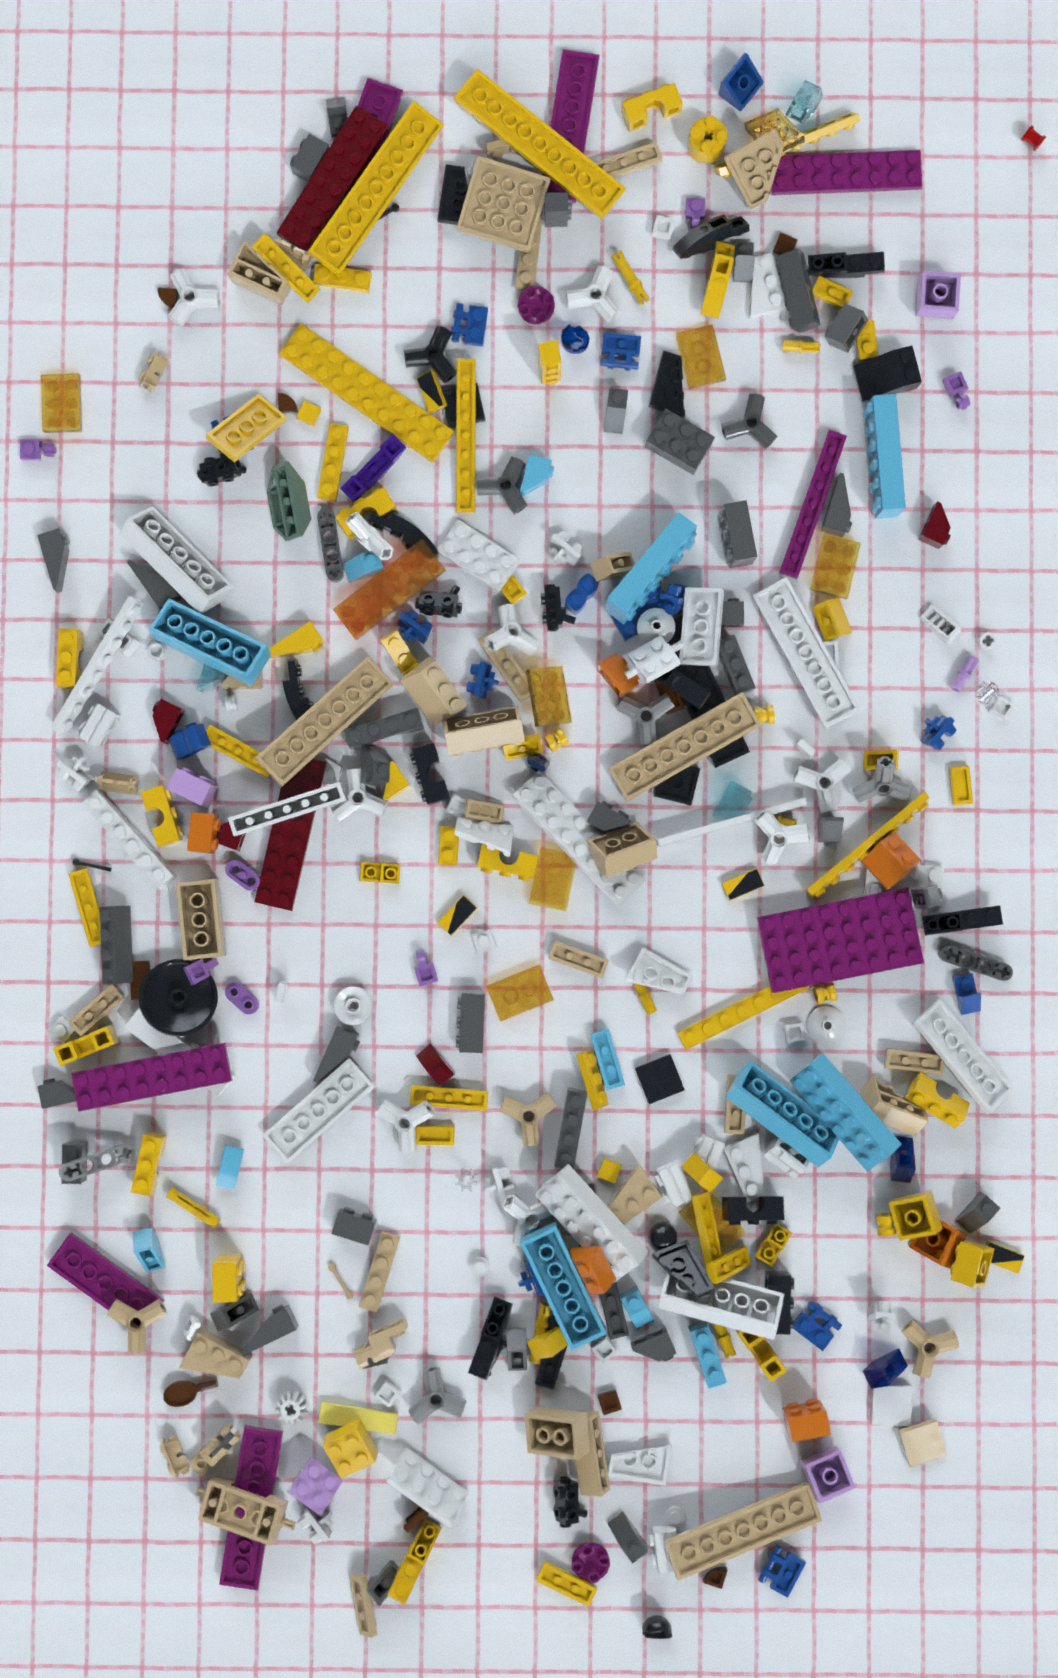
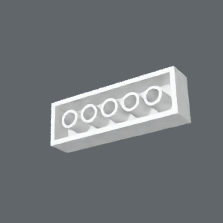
M153 506L126 520L120 535L197 612L202 614L226 599L233 585Z
M569 1164L545 1182L535 1194L582 1247L601 1246L616 1277L615 1282L638 1266L648 1253L644 1246Z
M668 1272L666 1273L658 1308L768 1339H775L784 1298L783 1293L727 1278L718 1284H713L715 1288L713 1293L696 1299Z

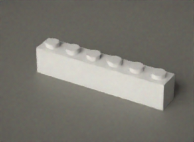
M338 782L229 817L228 820L233 836H238L347 801L348 799L342 782Z
M95 790L82 802L158 889H164L178 877L103 792Z
M140 1009L135 1012L124 1027L161 1055L200 1048L197 1043L188 1042L185 1039L186 1036L174 1037L156 1031L146 1022ZM230 1082L206 1086V1088L219 1096Z

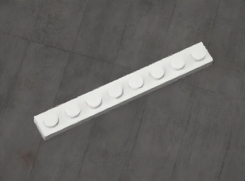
M128 596L52 723L51 728L53 730L66 734L72 728L75 718L82 711L84 703L91 696L93 688L101 679L102 673L107 665L110 664L114 653L121 646L124 636L131 629L132 623L136 616L140 614L144 603Z

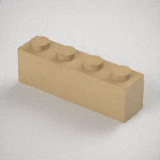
M579 1411L587 1412L590 1452L579 1460H575V1467L578 1473V1487L580 1488L581 1496L601 1497L610 1490L599 1411Z

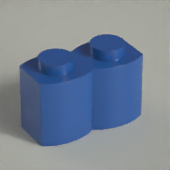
M589 573L582 576L577 584V588L567 595L565 608L574 615L579 614L584 609L586 601L595 595L599 581L596 582V579Z
M196 722L186 725L185 730L181 729L172 733L173 736L168 740L176 760L189 758L211 746L203 724L197 725Z

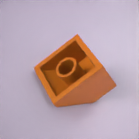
M615 653L598 665L597 671L621 700L639 685L638 680L640 678L638 675H635L628 680L624 675V672L629 670L626 666L628 663L622 655L618 656Z
M191 812L187 851L215 854V850L218 849L219 840L216 838L217 831L220 830L221 826L218 815Z
M893 832L880 841L861 863L888 890L913 872L921 859Z
M940 1220L943 1228L936 1235L913 1238L909 1248L935 1263L951 1269L957 1257L955 1249L960 1244V1241L966 1240L968 1234Z
M601 1246L570 1248L569 1252L588 1293L605 1294L615 1282L616 1277Z

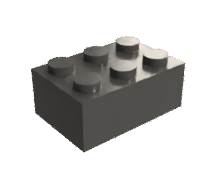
M665 408L649 435L645 448L694 475L713 444L715 437Z
M747 500L724 504L721 511H719L720 515H717L719 527L722 526L723 529L721 541L722 545H726L727 552L724 553L726 564L729 563L730 569L752 565L757 558Z

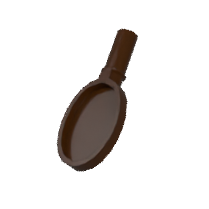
M214 1379L196 1385L190 1381L174 1382L165 1389L163 1399L166 1404L172 1407L188 1405L195 1399L197 1392L218 1387V1380Z

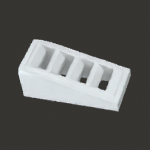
M934 604L919 617L947 645L961 632V627ZM935 612L936 615L929 621L928 617ZM940 617L942 620L935 626L934 623ZM946 623L947 626L941 631L940 628ZM952 628L953 631L949 635H946V633Z
M108 618L97 632L102 638L106 635L113 621ZM126 633L125 639L117 650L129 658L139 647L140 642L129 633Z

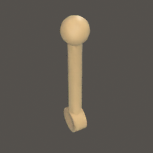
M331 1263L328 1266L329 1271L333 1272L346 1293V1298L352 1299L353 1293L349 1292L336 1271V1265Z

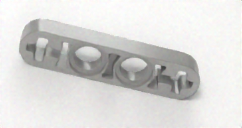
M120 1144L64 1163L60 1166L58 1173L61 1179L73 1181L128 1162L134 1157L135 1151L131 1145ZM123 1148L129 1150L126 1158L122 1155L116 1157L113 1152L115 1150V1153L119 1154L123 1152ZM108 1153L111 1156V1161L109 1164L104 1165L101 1158L104 1154ZM86 1160H90L93 1165L89 1171H85L82 1168L83 1162ZM78 1163L80 1174H78V1171H73L70 1173V1177L64 1175V1172L67 1170L66 1167L75 1169L77 1168L75 1164Z

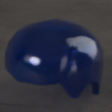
M571 324L562 329L560 339L562 347L566 352L580 354L586 351L590 341L586 330L580 325L573 327Z

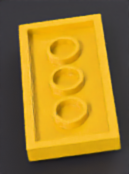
M258 393L206 434V439L235 463L284 424L287 417Z

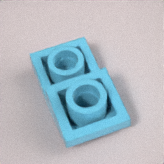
M225 1145L215 1186L235 1189L244 1149Z

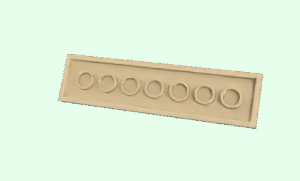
M367 656L255 757L256 761L282 787L387 692L394 683Z
M741 692L608 769L628 802L761 726V723L745 695Z
M806 1481L664 1540V1544L675 1576L679 1581L818 1523L822 1519L810 1484Z

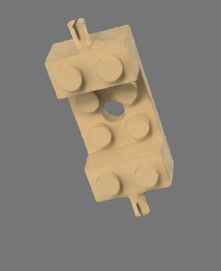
M218 1475L209 1480L206 1490L201 1487L197 1489L196 1496L204 1498L198 1517L200 1521L269 1546L278 1540L282 1527L291 1530L295 1528L296 1521L285 1518L288 1500L271 1494L264 1498L234 1487L235 1481ZM237 1507L244 1509V1517L237 1515Z

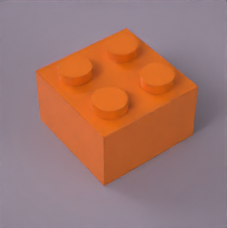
M809 1399L806 1400V1403L798 1404L793 1402L787 1404L786 1407H782L786 1431L792 1442L831 1435L827 1411L820 1400Z

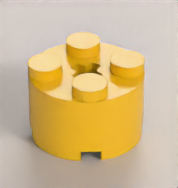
M710 115L697 120L692 125L688 138V152L696 162L711 164L721 158L728 137L724 124Z

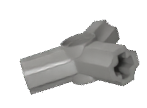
M667 693L647 706L624 696L617 711L639 721L640 745H648L657 741L655 720L674 708L675 705ZM646 710L650 711L652 715L649 721L642 719V713Z
M881 757V759L877 760L876 772L872 780L852 789L859 803L876 795L882 797L889 795L901 801H906L910 796L911 786L893 779L894 759Z
M435 1366L424 1369L427 1395L408 1410L411 1418L419 1425L436 1410H442L461 1417L467 1400L444 1392L440 1367ZM433 1395H439L441 1397V1400L439 1402H434L431 1399V1397Z

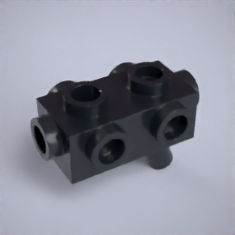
M224 453L219 454L220 458L217 459L214 457L204 458V463L199 464L197 476L201 483H205L209 487L218 486L219 482L234 481V478L245 474L247 471L246 466H241L239 459L234 463Z
M555 584L544 585V593H541V605H545L546 612H542L543 624H547V631H558L559 628H562L563 621L574 625L576 617L567 615L566 608L561 607L560 586L555 587Z
M454 585L449 593L421 590L420 597L416 598L415 609H419L420 613L427 616L458 617V614L462 612V603L459 602V595H457L461 589L459 586Z
M560 1476L559 1480H555V1485L553 1486L555 1497L553 1511L555 1521L560 1523V1527L569 1528L571 1524L579 1523V1516L586 1518L588 1511L579 1508L578 1482L572 1480L569 1476Z

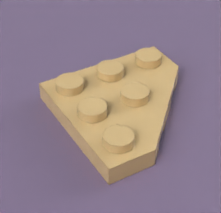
M776 128L724 157L750 210L766 202L769 198L784 149Z

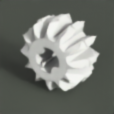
M291 1390L287 1392V1396L281 1394L280 1400H277L275 1403L278 1406L275 1409V1413L280 1414L278 1420L284 1418L285 1425L289 1421H291L292 1425L296 1424V1420L302 1422L303 1416H306L308 1413L305 1409L308 1407V1403L303 1402L305 1396L303 1395L299 1398L298 1391L294 1395H292ZM290 1405H293V1406H294V1407H293V1409H294L293 1411L289 1410V1409H290Z

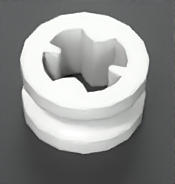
M987 632L978 638L977 644L980 649L988 651L995 647L997 639L994 634ZM986 637H989L988 640L991 639V643L988 646H985L986 643L983 644V640Z
M233 693L231 696L224 695L227 712H230L231 709L238 710L235 694Z

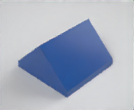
M747 53L741 56L721 81L718 93L720 97L738 111L743 110L764 84L763 79Z

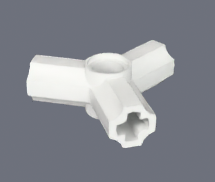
M598 266L589 288L566 291L568 309L591 306L594 307L606 323L613 321L620 311L605 294L613 271L608 267ZM597 293L600 297L594 299L591 297V294Z
M177 269L170 275L180 295V298L168 315V318L175 324L183 327L193 310L198 307L219 308V290L195 289L185 269ZM194 295L192 300L187 301L188 296Z
M357 511L351 514L345 524L358 537V541L368 552L372 551L382 561L391 558L394 550L392 546Z
M513 604L501 605L498 608L501 629L484 638L485 647L488 651L494 653L506 645L512 644L531 656L539 644L538 640L522 631L517 621L516 607Z
M841 758L823 773L798 766L793 782L816 789L820 813L834 811L838 809L833 786L847 775L851 769ZM821 778L827 780L828 786L826 788L820 786L819 781Z
M361 769L347 770L348 800L330 808L333 814L341 822L357 809L362 808L382 817L388 801L366 792L365 784L360 783ZM357 793H362L363 801L360 803L354 802V795Z
M768 809L760 812L754 819V822L769 837L761 859L768 864H777L786 844L810 841L807 823L785 826L780 824ZM781 834L783 837L778 838L775 835Z
M385 1100L380 1106L377 1115L395 1125L398 1130L399 1151L412 1152L417 1150L415 1126L434 1116L435 1113L431 1103L427 1102V1100L408 1111ZM403 1118L409 1121V1125L404 1123Z
M514 1194L508 1195L502 1205L504 1210L518 1220L512 1242L522 1247L520 1244L521 1237L532 1233L540 1221L554 1216L542 1202L530 1206Z

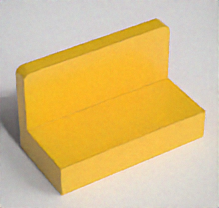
M839 598L829 599L812 607L825 642L852 633Z

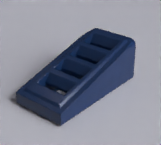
M533 754L527 762L528 768L536 772L540 770L542 775L545 774L550 765L548 760L537 754Z

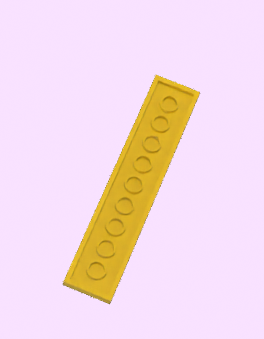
M478 68L454 96V102L601 220L605 218L625 193L626 188Z
M413 100L308 250V254L339 277L435 140L444 124Z
M301 323L279 352L283 359L388 433L394 434L401 442L432 464L455 434L448 426Z

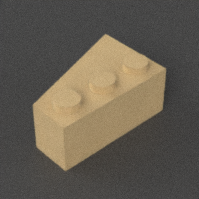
M244 240L228 271L231 282L283 305L290 291L288 281Z
M873 1075L861 1089L863 1100L886 1126L916 1136L929 1122L926 1110L908 1100L906 1095L902 1097L893 1091L894 1087L891 1085L886 1087L877 1081L879 1078Z
M638 1162L630 1175L625 1179L623 1185L607 1204V1207L625 1225L661 1199L662 1195Z
M202 1327L179 1368L240 1379L253 1355L248 1353L243 1356V1349Z

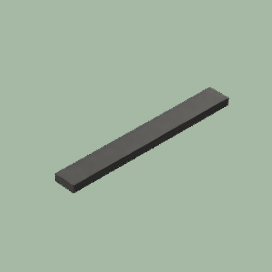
M594 1183L587 1184L596 1194ZM616 1281L605 1294H600L610 1340L629 1336Z

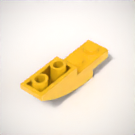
M717 241L715 245L709 278L704 292L701 315L716 319L720 316L734 261V245Z
M396 629L380 639L403 676L419 665Z
M424 1518L397 1570L395 1579L388 1591V1597L403 1605L406 1604L442 1527Z

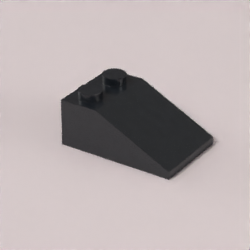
M913 345L895 349L853 365L862 402L870 401L875 395L898 394L914 390L922 383Z

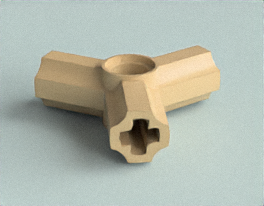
M548 1092L529 1106L506 1096L499 1112L521 1121L523 1146L540 1145L538 1119L557 1107V1104ZM526 1111H531L534 1113V1118L530 1121L525 1120L523 1114Z
M116 1299L107 1315L127 1327L128 1352L139 1354L146 1351V1326L167 1315V1311L160 1299L139 1311ZM133 1318L140 1319L141 1325H135Z
M913 1319L908 1321L901 1330L918 1348L913 1374L923 1378H930L935 1356L939 1353L959 1348L958 1338L954 1330L929 1336ZM927 1343H932L930 1350H924Z

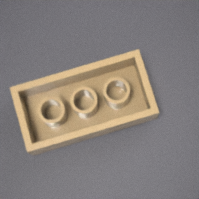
M518 706L450 718L443 721L449 755L459 756L464 754V752H480L485 748L491 747L496 749L502 745H517L525 741Z
M219 879L176 883L183 959L192 960L226 956Z

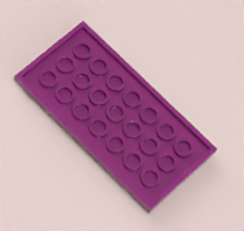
M909 887L756 917L772 993L924 963Z

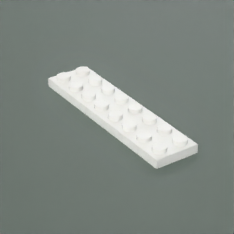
M785 577L754 594L755 602L824 727L827 729L859 712L860 708L788 578Z
M540 770L512 795V798L617 907L646 881L634 868L606 877L597 868L587 845V840L602 834L592 824L586 822L587 819L544 774H540Z

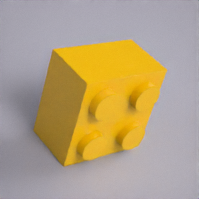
M932 1191L899 1196L888 1202L899 1241L936 1235L943 1229Z
M960 1241V1244L955 1249L957 1257L950 1269V1274L952 1275L950 1280L972 1288L984 1287L995 1248L974 1241Z
M242 1254L219 1255L212 1262L213 1303L237 1302L243 1295V1291H246V1279H243L246 1262L242 1260Z
M360 1418L326 1434L322 1445L341 1479L375 1463L378 1449Z

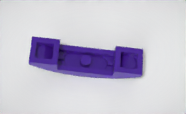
M394 434L379 447L380 450L355 476L352 475L340 488L353 502L372 488L407 448Z

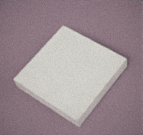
M872 1383L871 1424L911 1426L912 1386Z

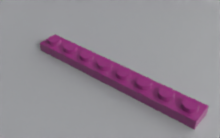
M829 430L783 559L779 571L780 574L797 579L845 444L846 435Z

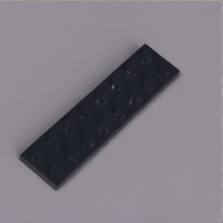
M683 615L674 619L675 632L671 640L667 642L671 646L681 640ZM680 650L675 652L678 658L680 656ZM679 665L675 667L676 670L711 693L701 709L682 698L691 720L726 702L710 666ZM741 737L709 755V758L714 768H717L749 753L750 750L744 738Z

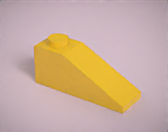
M309 621L269 648L271 653L269 659L308 654L312 651L316 653L323 648L325 641L312 622Z

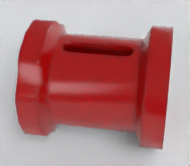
M1031 125L1020 140L1022 142L1026 141L1033 147V151H1036L1046 139V136L1040 135L1034 130V126Z

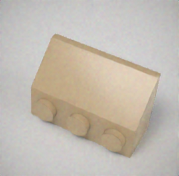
M431 657L425 659L399 680L432 725L454 717L468 706L438 663Z
M638 822L587 840V845L597 868L606 877L614 876L617 873L657 859L656 839Z

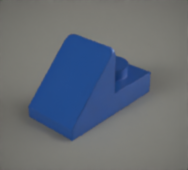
M973 973L952 977L961 1015L981 1011V993L976 990Z

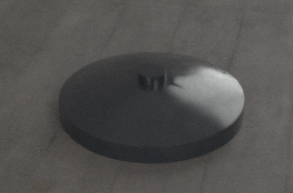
M172 959L162 962L150 970L141 984L139 991L141 1013L146 1022L162 1034L174 1037L191 1035L206 1026L215 1013L218 1002L215 981L210 975L195 985H191L183 967L193 961Z

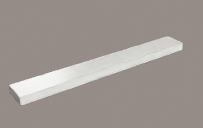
M806 797L660 838L656 842L659 847L753 821L763 810L768 809L774 815L807 805Z

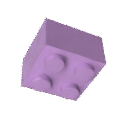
M923 271L917 283L915 316L953 319L959 311L961 273Z
M185 767L182 770L176 768L166 789L209 808L218 790V787L214 786L215 781L202 775L200 778H197L198 773Z
M836 1446L800 1461L814 1498L820 1504L856 1488L842 1452Z
M309 1457L287 1493L321 1516L342 1484L343 1479Z

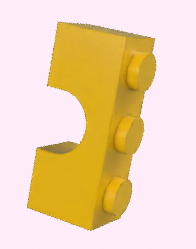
M675 83L670 85L664 84L654 91H645L641 96L627 98L622 102L621 113L629 132L647 125L648 116L646 111L648 109H659L665 119L682 112L683 102Z
M558 341L538 343V366L542 384L554 385L561 381L562 362Z
M383 487L382 489L377 488L373 490L370 496L365 499L360 498L356 500L352 507L341 509L335 517L350 540L356 536L345 524L351 514L357 511L363 516L364 513L372 511L380 517L387 518L392 513L397 512V508L385 487Z
M58 628L56 686L61 689H73L82 675V670L79 669L78 656L79 652H83L84 633L78 629Z
M164 785L140 792L146 811L151 812L159 809L164 815L163 823L158 827L152 828L157 847L160 848L183 841L182 836H184V830L181 825H178L176 819L179 817L178 811L171 803V799H173L172 793Z
M481 845L477 867H481L480 871L492 873V870L500 871L499 875L511 877V874L519 875L518 879L529 881L530 878L534 879L538 855L519 852L518 860L512 865H506L500 860V850L495 849L492 851L487 848L488 845Z
M109 1025L81 1038L57 1046L53 1050L59 1065L63 1066L120 1043L114 1026Z
M920 1072L910 1082L906 1098L956 1129L966 1119L970 1103L955 1093L948 1099L942 1098L936 1091L937 1082Z
M147 1132L143 1135L131 1193L151 1196L155 1193L159 1175L157 1167L160 1157L164 1153L166 1135Z
M736 1330L738 1336L747 1349L751 1351L770 1382L787 1372L783 1362L765 1337Z

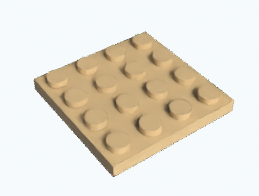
M477 156L456 231L530 253L545 201V193H547L551 178Z

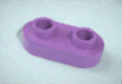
M232 860L227 863L225 871L228 877L246 890L253 891L258 888L260 876L239 860ZM235 866L239 867L238 873L233 872ZM251 877L255 880L254 884L250 885L248 882L249 878Z
M233 982L227 985L225 989L227 999L244 1014H253L259 1009L260 1004L257 997L241 983ZM233 988L238 991L236 996L231 993ZM247 1001H250L252 1003V1007L250 1009L247 1008L245 1005Z

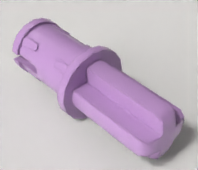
M968 656L962 668L958 669V674L950 685V688L960 693L967 680L971 679V674L979 662L975 656Z

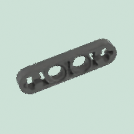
M324 508L318 512L317 520L325 570L328 579L333 583H337L343 579L344 570L336 519L330 509ZM325 513L331 516L328 522L329 526L333 525V527H326L324 519H321ZM331 531L334 533L332 541L324 539L326 532ZM330 550L337 552V557L334 560L327 558V553ZM328 564H335L337 572H340V574H337V578L330 575V573H333L332 565L328 566Z
M951 945L942 946L939 950V958L946 963L1002 981L1009 980L1013 975L1011 966L1000 961ZM950 949L951 953L956 954L958 956L957 958L948 957L946 959L944 951H948ZM966 954L971 957L969 965L962 963V957ZM984 960L988 961L990 965L989 969L985 972L980 969V963ZM1005 967L1007 975L1001 977V973L993 970L994 968L1003 969Z

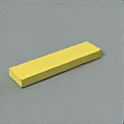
M322 1401L318 1423L344 1426L360 1418L368 1431L395 1435L399 1413Z

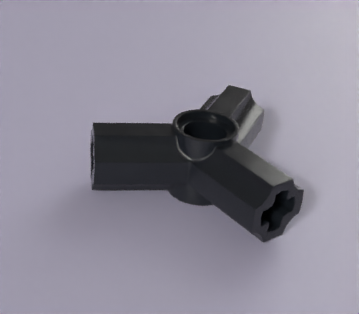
M436 326L427 347L404 350L406 368L429 365L443 383L451 381L457 372L443 353L452 332L443 326ZM435 352L438 354V356L433 359L428 357L430 353Z

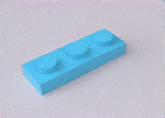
M609 1029L590 1034L606 1090L625 1085Z

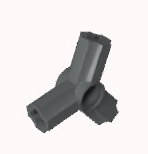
M756 393L749 394L744 417L721 424L725 440L747 434L753 437L765 449L775 441L778 436L760 420L765 397ZM746 421H753L755 426L749 427Z
M511 456L500 477L477 478V496L501 495L513 514L521 512L528 505L515 485L526 464L522 460ZM507 482L511 486L508 489H502L500 485Z

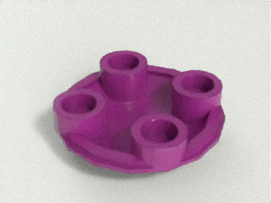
M527 287L518 298L517 307L520 316L529 324L538 325L545 323L554 313V296L543 287Z
M586 1542L575 1549L572 1556V1570L581 1579L597 1583L608 1573L610 1557L603 1546L594 1542Z

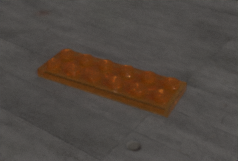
M422 539L333 610L353 638L358 640L443 574L446 569L424 539Z

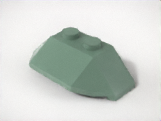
M285 461L272 467L267 496L273 529L285 541H291L304 535L312 519L305 482L290 462Z

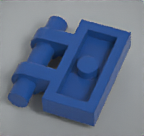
M457 303L456 310L453 312L454 325L451 327V341L458 343L461 336L465 337V345L483 347L488 307L469 305V312H464V304ZM462 320H467L466 329L461 328Z
M604 333L602 354H609V359L601 358L600 366L608 367V369L624 368L625 371H630V369L638 370L639 362L631 360L632 357H639L641 336ZM615 355L626 356V361L614 360Z
M809 1301L806 1307L811 1312L808 1315L801 1311L794 1320L793 1329L824 1351L834 1337L829 1329L833 1327L838 1331L841 1329L842 1324L837 1321L834 1315H829L825 1312L821 1305H816L814 1302ZM816 1317L822 1318L825 1321L824 1324L821 1325L815 1321Z
M776 1544L774 1549L769 1552V1559L765 1566L761 1567V1574L758 1580L764 1584L767 1578L771 1579L770 1588L788 1598L806 1565V1561L790 1551H787L785 1557L781 1556L783 1548ZM777 1562L780 1564L777 1572L775 1573L772 1571V1568Z

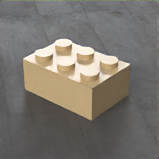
M537 1406L525 1413L528 1453L579 1460L590 1452L587 1412Z

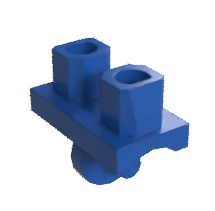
M678 583L669 584L667 593H661L660 599H667L664 603V611L667 614L674 615L680 611V604H684L685 588L687 586Z
M410 609L407 613L402 612L397 622L401 627L399 631L404 634L402 637L404 642L408 639L415 642L417 639L424 645L428 640L433 625L426 620L421 625L415 622L419 615L413 609Z
M480 661V664H471L470 674L477 676L476 683H467V692L472 693L478 698L486 699L487 691H492L493 685H499V681L494 679L495 672H491L492 665Z
M944 715L940 718L935 716L933 720L926 718L924 723L927 727L923 730L926 734L920 741L924 745L940 750L945 743L940 737L943 734L951 737L957 731L953 725L955 720Z
M527 1259L524 1261L529 1277L526 1271L521 1272L522 1280L518 1282L519 1287L525 1286L528 1292L533 1290L530 1284L532 1283L536 1294L543 1296V1290Z

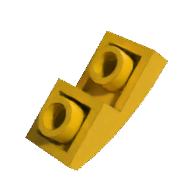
M360 862L359 881L399 884L400 864Z
M773 1224L755 1253L754 1258L772 1267L792 1232L779 1224Z

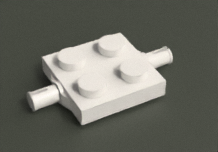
M658 636L627 654L633 664V668L624 672L625 677L629 680L638 674L649 683L681 665L680 659L676 656L675 652L684 648L683 642L680 640L671 646L661 636Z

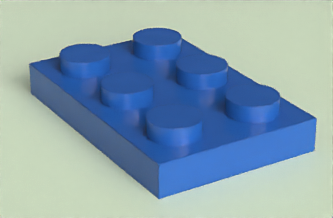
M660 586L654 593H649L647 602L643 607L639 606L635 610L637 613L631 621L627 620L623 625L611 616L624 641L638 635L637 622L646 610L651 608L664 609V603L667 599H660L661 593H664Z

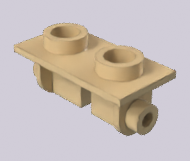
M276 238L274 241L300 269L306 270L313 259L308 254V251H304L296 246L293 247L292 244L283 241L282 238Z
M160 351L150 354L146 362L149 366L146 371L142 370L138 378L140 381L138 387L144 384L146 385L145 389L149 392L156 389L161 378L155 375V372L163 374L168 365L167 361L169 358L164 355L159 357Z
M101 771V775L97 777L98 790L137 795L139 776Z
M171 1435L167 1438V1442L165 1438L162 1439L159 1448L162 1456L167 1457L169 1462L167 1468L170 1475L174 1474L177 1480L180 1472L182 1475L189 1472L188 1468L190 1466L185 1454L177 1457L176 1454L182 1452L183 1449L178 1437Z

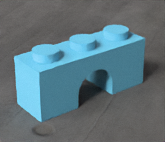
M707 1321L688 1326L708 1389L727 1383Z

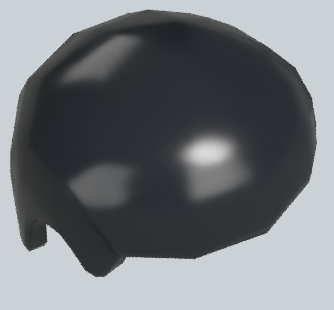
M656 1223L649 1231L648 1243L654 1251L672 1246L677 1243V1231L669 1223Z
M654 1615L643 1622L642 1634L645 1638L669 1639L672 1638V1627L665 1617Z

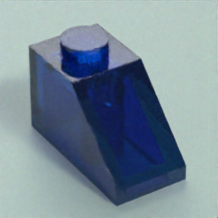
M895 1136L901 1145L891 1154V1181L911 1183L916 1170L913 1138Z
M895 1349L872 1361L863 1370V1373L871 1389L890 1386L908 1365L900 1349Z

